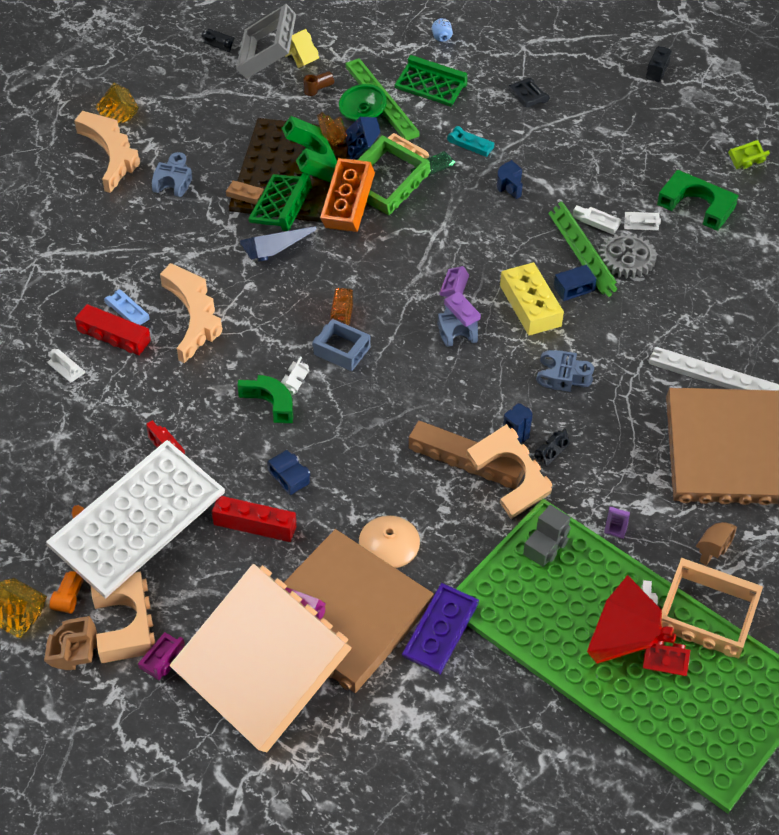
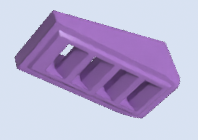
M610 507L604 533L624 539L630 512Z

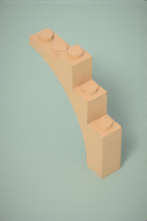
M82 111L75 119L77 133L97 142L109 155V166L102 180L104 190L111 193L117 187L120 179L125 176L126 172L133 173L135 168L139 166L138 150L130 148L128 136L120 133L117 120Z
M170 263L160 274L162 287L174 293L186 306L190 315L189 328L184 339L177 347L178 360L185 363L205 343V340L213 342L216 337L220 336L222 333L221 318L213 315L215 307L213 298L206 295V279Z

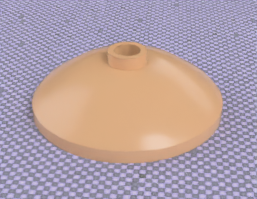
M382 516L371 520L364 526L360 533L359 545L394 568H399L410 563L415 558L420 547V537L416 528L409 521L397 516Z

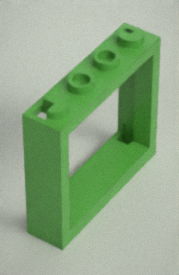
M382 135L358 160L371 162L373 166L388 151L417 167L387 199L371 190L369 191L366 203L390 215L395 209L397 210L403 200L409 197V194L419 186L421 181L428 177L431 171L429 160Z

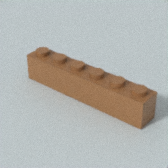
M418 421L409 436V449L414 452L466 470L468 473L479 475L487 480L500 483L505 487L516 489L525 473L521 464L509 457L497 458L477 471L466 454L467 449L478 442L422 421Z

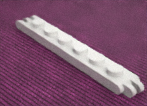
M659 347L653 349L649 359V364L728 389L779 390V385Z

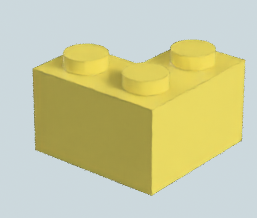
M306 29L292 35L289 54L285 56L292 55L298 68L319 59L318 50L314 47L311 35Z

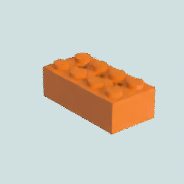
M338 158L320 217L325 228L358 232L375 174L371 162Z

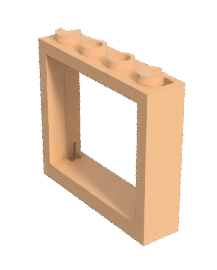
M681 558L662 609L661 626L662 628L665 626L673 627V633L685 641L703 645L707 649H714L724 653L726 656L739 659L763 586ZM681 578L750 602L738 642L667 617Z

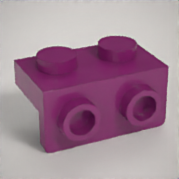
M164 632L139 661L138 667L157 680H160L163 675H167L170 672L171 667L169 665L185 647L184 638L179 637L175 639Z

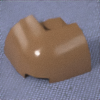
M726 522L715 523L709 527L696 545L700 549L699 553L702 554L699 562L707 566L713 556L718 558L720 554L724 555L733 541L737 527Z
M90 616L63 621V625L56 629L53 635L49 634L44 661L50 666L63 670H76V665L92 662L93 648L98 647L97 630Z

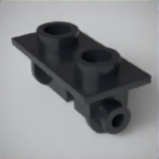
M209 28L208 31H203L201 34L204 39L203 43L227 52L231 51L234 37Z
M564 428L562 431H555L546 441V444H542L535 450L534 457L537 460L543 459L547 467L570 444L567 430Z

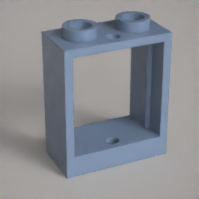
M332 319L323 327L320 335L314 338L312 343L314 355L353 371L370 349V335ZM333 334L355 343L348 354L326 344Z

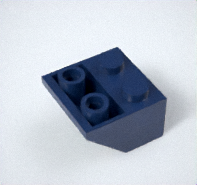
M359 117L344 132V139L346 140L351 160H357L364 154L380 134L377 117Z

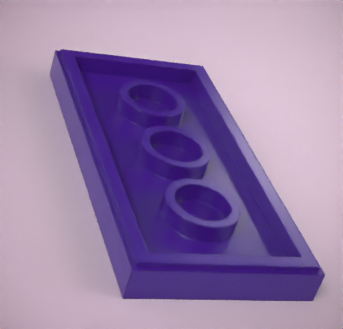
M441 583L405 647L402 657L441 675L476 610L479 599Z

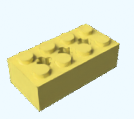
M534 262L501 271L500 287L528 336L562 326L564 311Z

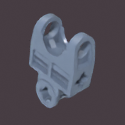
M176 152L169 157L167 164L158 163L152 179V191L154 193H159L164 188L172 187L176 197L184 195L192 181L191 168L185 164V154Z
M445 305L444 313L438 314L437 323L444 344L447 347L453 346L454 337L459 335L467 337L468 340H471V343H477L478 322L476 321L465 327Z
M549 350L541 354L540 361L551 369L539 371L536 380L544 387L571 392L572 385L588 387L592 384L594 366L588 361L576 360L577 353ZM545 357H550L553 360L545 359Z

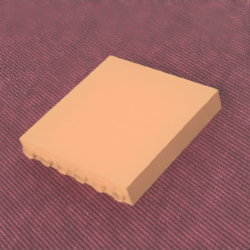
M252 564L169 666L258 750L267 753L352 647L346 643L349 640L339 631L335 633L331 630L333 625L325 618L320 620L315 616L318 613L308 604L306 606L301 604L302 598L293 591L291 593L286 591L287 585L278 578L276 580L271 578L272 572L263 565L258 567Z

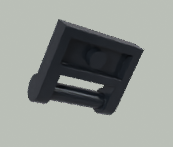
M532 78L509 85V91L525 108L540 102L546 103L550 99V96L544 93Z

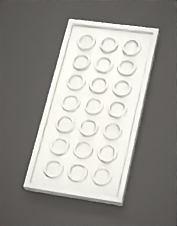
M166 440L47 540L46 544L106 599L225 493V489Z

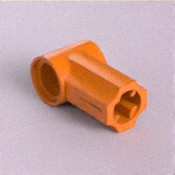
M70 571L65 574L58 591H54L50 598L49 606L51 610L69 614L73 613L77 603L76 596L84 581L77 572Z

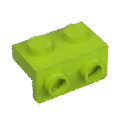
M758 140L728 151L736 169L742 167L746 169L752 166L753 163H763L770 154L769 150L763 151Z

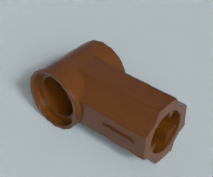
M328 71L317 76L306 75L304 77V94L315 96L318 90L334 84L332 73Z

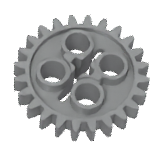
M623 233L620 236L614 234L613 238L609 236L608 241L604 240L603 244H601L599 251L600 258L608 270H612V275L618 273V277L625 275L626 279L628 275H631L633 279H635V275L642 277V273L647 275L648 271H652V267L655 266L657 255L655 254L656 249H653V244H649V240L643 241V236L637 238V234L631 236L630 233L627 236H624Z

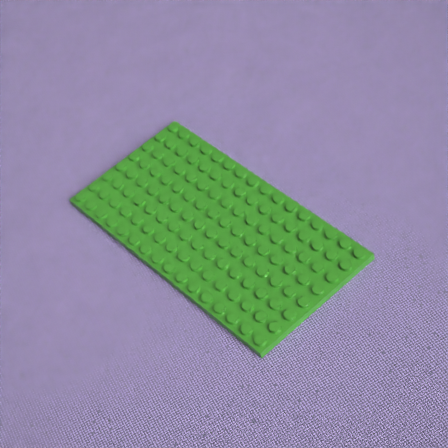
M542 499L456 588V590L479 599V604L467 626L729 814L779 746V654L750 635H747L739 659L726 656L722 652L707 649L703 645L688 642L676 636L674 643L686 645L685 649L691 650L687 676L643 669L645 649L596 664L588 655L587 650L606 600L625 577L629 575L640 588L643 585V580L652 581L651 593H656L658 596V607L661 610L672 583L572 517L569 523L571 529L567 534L569 540L563 549L559 548L552 562L548 561L542 567L523 555L524 544L537 529L538 517L549 505H552L545 499ZM677 589L667 617L738 642L741 629L681 589ZM664 642V645L672 646L673 643Z

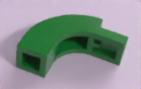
M258 375L257 381L238 380L239 398L264 399L273 406L274 423L293 424L292 396L283 383L264 375Z

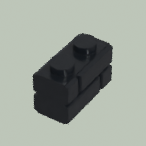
M660 46L656 47L647 67L646 79L661 82L670 63L671 49Z

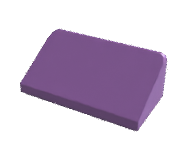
M464 266L448 269L439 293L440 296L449 297L458 291L463 294L469 278V274Z

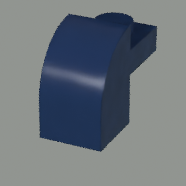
M512 160L503 164L498 169L497 189L499 192L506 190L517 199L522 195V169Z

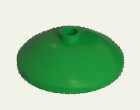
M372 84L356 85L343 93L339 100V110L346 119L354 122L359 117H377L386 107V95L378 86Z

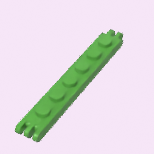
M560 201L558 203L560 209L555 206L553 209L556 213L550 211L548 214L583 266L587 265L596 277V286L599 291L610 297L612 293L609 289L613 292L617 291L615 278L565 204Z

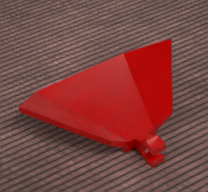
M627 575L606 600L587 653L598 664L651 646H657L658 641L674 643L676 634L673 633V627L665 626L662 628V610Z

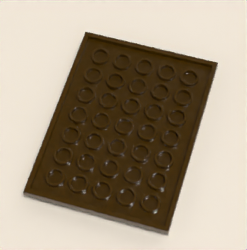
M266 118L257 119L237 182L265 189L273 174L301 177L304 172L300 171L296 159L306 147L286 139L282 127L287 121ZM312 124L323 129L336 160L338 161V158L347 159L348 148L344 139V132L348 128ZM310 175L312 188L295 219L322 222L320 217L331 183ZM275 181L274 184L276 185L283 181ZM294 182V183H291V184H289V185H290V186H293V185H295V184H297V183ZM285 186V187H282V188H280V189H278V190H279V191H282V190L286 189L287 187ZM273 191L269 193L268 196H271L277 192ZM291 192L286 195H283L284 198L290 196ZM279 197V198L274 199V200H272V201H273V202H276V201H278V200H281V198ZM231 198L229 211L251 214L256 204ZM270 202L263 204L262 207L269 205ZM284 203L278 206L277 208L280 209L284 207L286 204ZM273 208L267 211V214L275 211V209Z

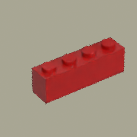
M88 304L75 317L77 331L90 335L97 340L107 342L114 347L122 348L129 353L140 355L151 342L149 328Z
M225 496L218 498L212 509L213 523L216 526L291 542L297 527L296 512Z

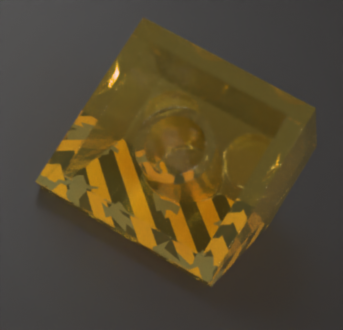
M116 83L111 85L95 106L100 116L115 119L118 124L130 121L139 109L129 89Z
M15 578L0 581V628L21 638L41 615L47 596Z

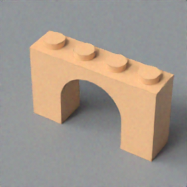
M506 424L467 449L466 455L477 471L500 457H509L521 464L525 472L523 483L500 499L501 506L510 519H513L551 494L552 483L547 476L543 477L540 473L541 468L536 460H531L527 447L519 443L516 431L513 428L510 429Z
M141 571L135 572L106 599L91 586L95 609L114 605H126L137 612L134 621L129 626L121 630L96 634L101 663L145 656L155 644L154 632L150 633L149 627H153L151 614L147 615V609H151L149 596L145 597L144 593L148 591L147 580L142 579Z

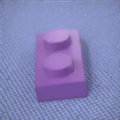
M459 291L444 299V304L465 327L480 320L481 314Z

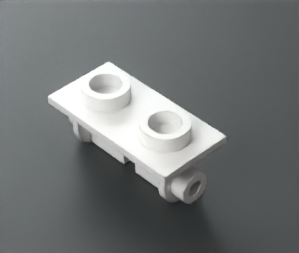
M625 212L624 229L659 230L661 223L660 213Z
M59 349L51 350V359L47 363L70 383L85 373L82 368Z
M302 357L299 358L297 363L292 362L288 369L291 373L289 376L285 375L281 381L291 395L298 392L302 384L301 381L304 380L309 372V366L305 363H300Z

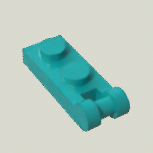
M455 126L447 136V140L450 143L485 157L494 149V142L466 132L460 126Z

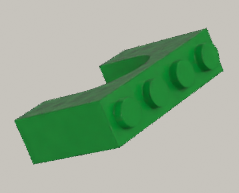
M290 116L282 130L286 139L306 147L296 159L300 171L331 183L337 160L323 129Z
M677 169L659 192L657 205L673 211L683 198H702L710 204V207L705 212L703 225L719 231L736 208L739 195Z

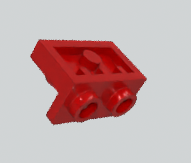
M153 420L146 424L148 438L156 448L168 440L185 454V450L165 427L157 426Z
M658 641L657 646L645 649L642 668L687 676L691 650L685 649L686 645L673 643L672 646H666L664 641Z

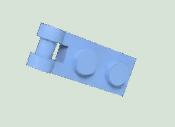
M120 289L115 291L114 295L104 298L107 306L112 307L126 320L139 325L149 320V314Z

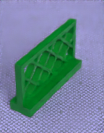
M410 55L408 64L394 87L452 107L462 88H465L468 84L467 73ZM409 70L416 72L415 74L408 75ZM426 75L431 78L423 80L421 76ZM419 77L420 81L412 83L411 79ZM407 80H408L409 83H410V84L405 85V86H404V85H401L402 82L407 81ZM436 80L444 81V83L437 84ZM433 82L434 86L426 88V83ZM453 84V85H456V86H458V87H457V88H454V89H451L450 85ZM422 85L424 89L416 90L414 87ZM447 86V91L440 92L439 88ZM433 90H437L438 92L434 95L429 94V92ZM451 94L452 96L450 100L443 98V96Z
M302 173L301 177L273 174L248 219L249 223L281 226L282 231H289L312 188L310 175ZM275 181H283L279 184H274ZM294 182L297 183V184H295V185H293V186H290V185H289V184L294 183ZM285 186L287 187L286 189H284V190H282V191H279V190H278V189H280V188H282V187H285ZM273 191L277 192L271 196H268V194ZM291 192L290 196L284 198L283 195H286ZM279 197L281 198V200H278V201H276V202H273V201H272V200L277 199V198H279ZM270 202L269 205L262 207L263 204ZM284 203L286 204L284 207L280 209L277 208L278 206ZM273 208L275 209V211L267 214V211ZM262 213L264 214V216L260 218L256 217ZM279 215V219H278V220H277V219H271L272 217H275V216Z

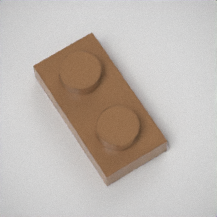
M233 180L226 190V196L257 204L264 189Z

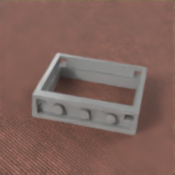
M287 4L244 30L236 69L246 79L289 54L296 14ZM277 29L274 44L255 55L257 41Z

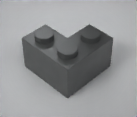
M549 505L538 517L537 529L525 542L523 555L542 567L548 561L552 562L559 548L563 549L569 540L567 534L571 529V526H569L571 517L554 506Z

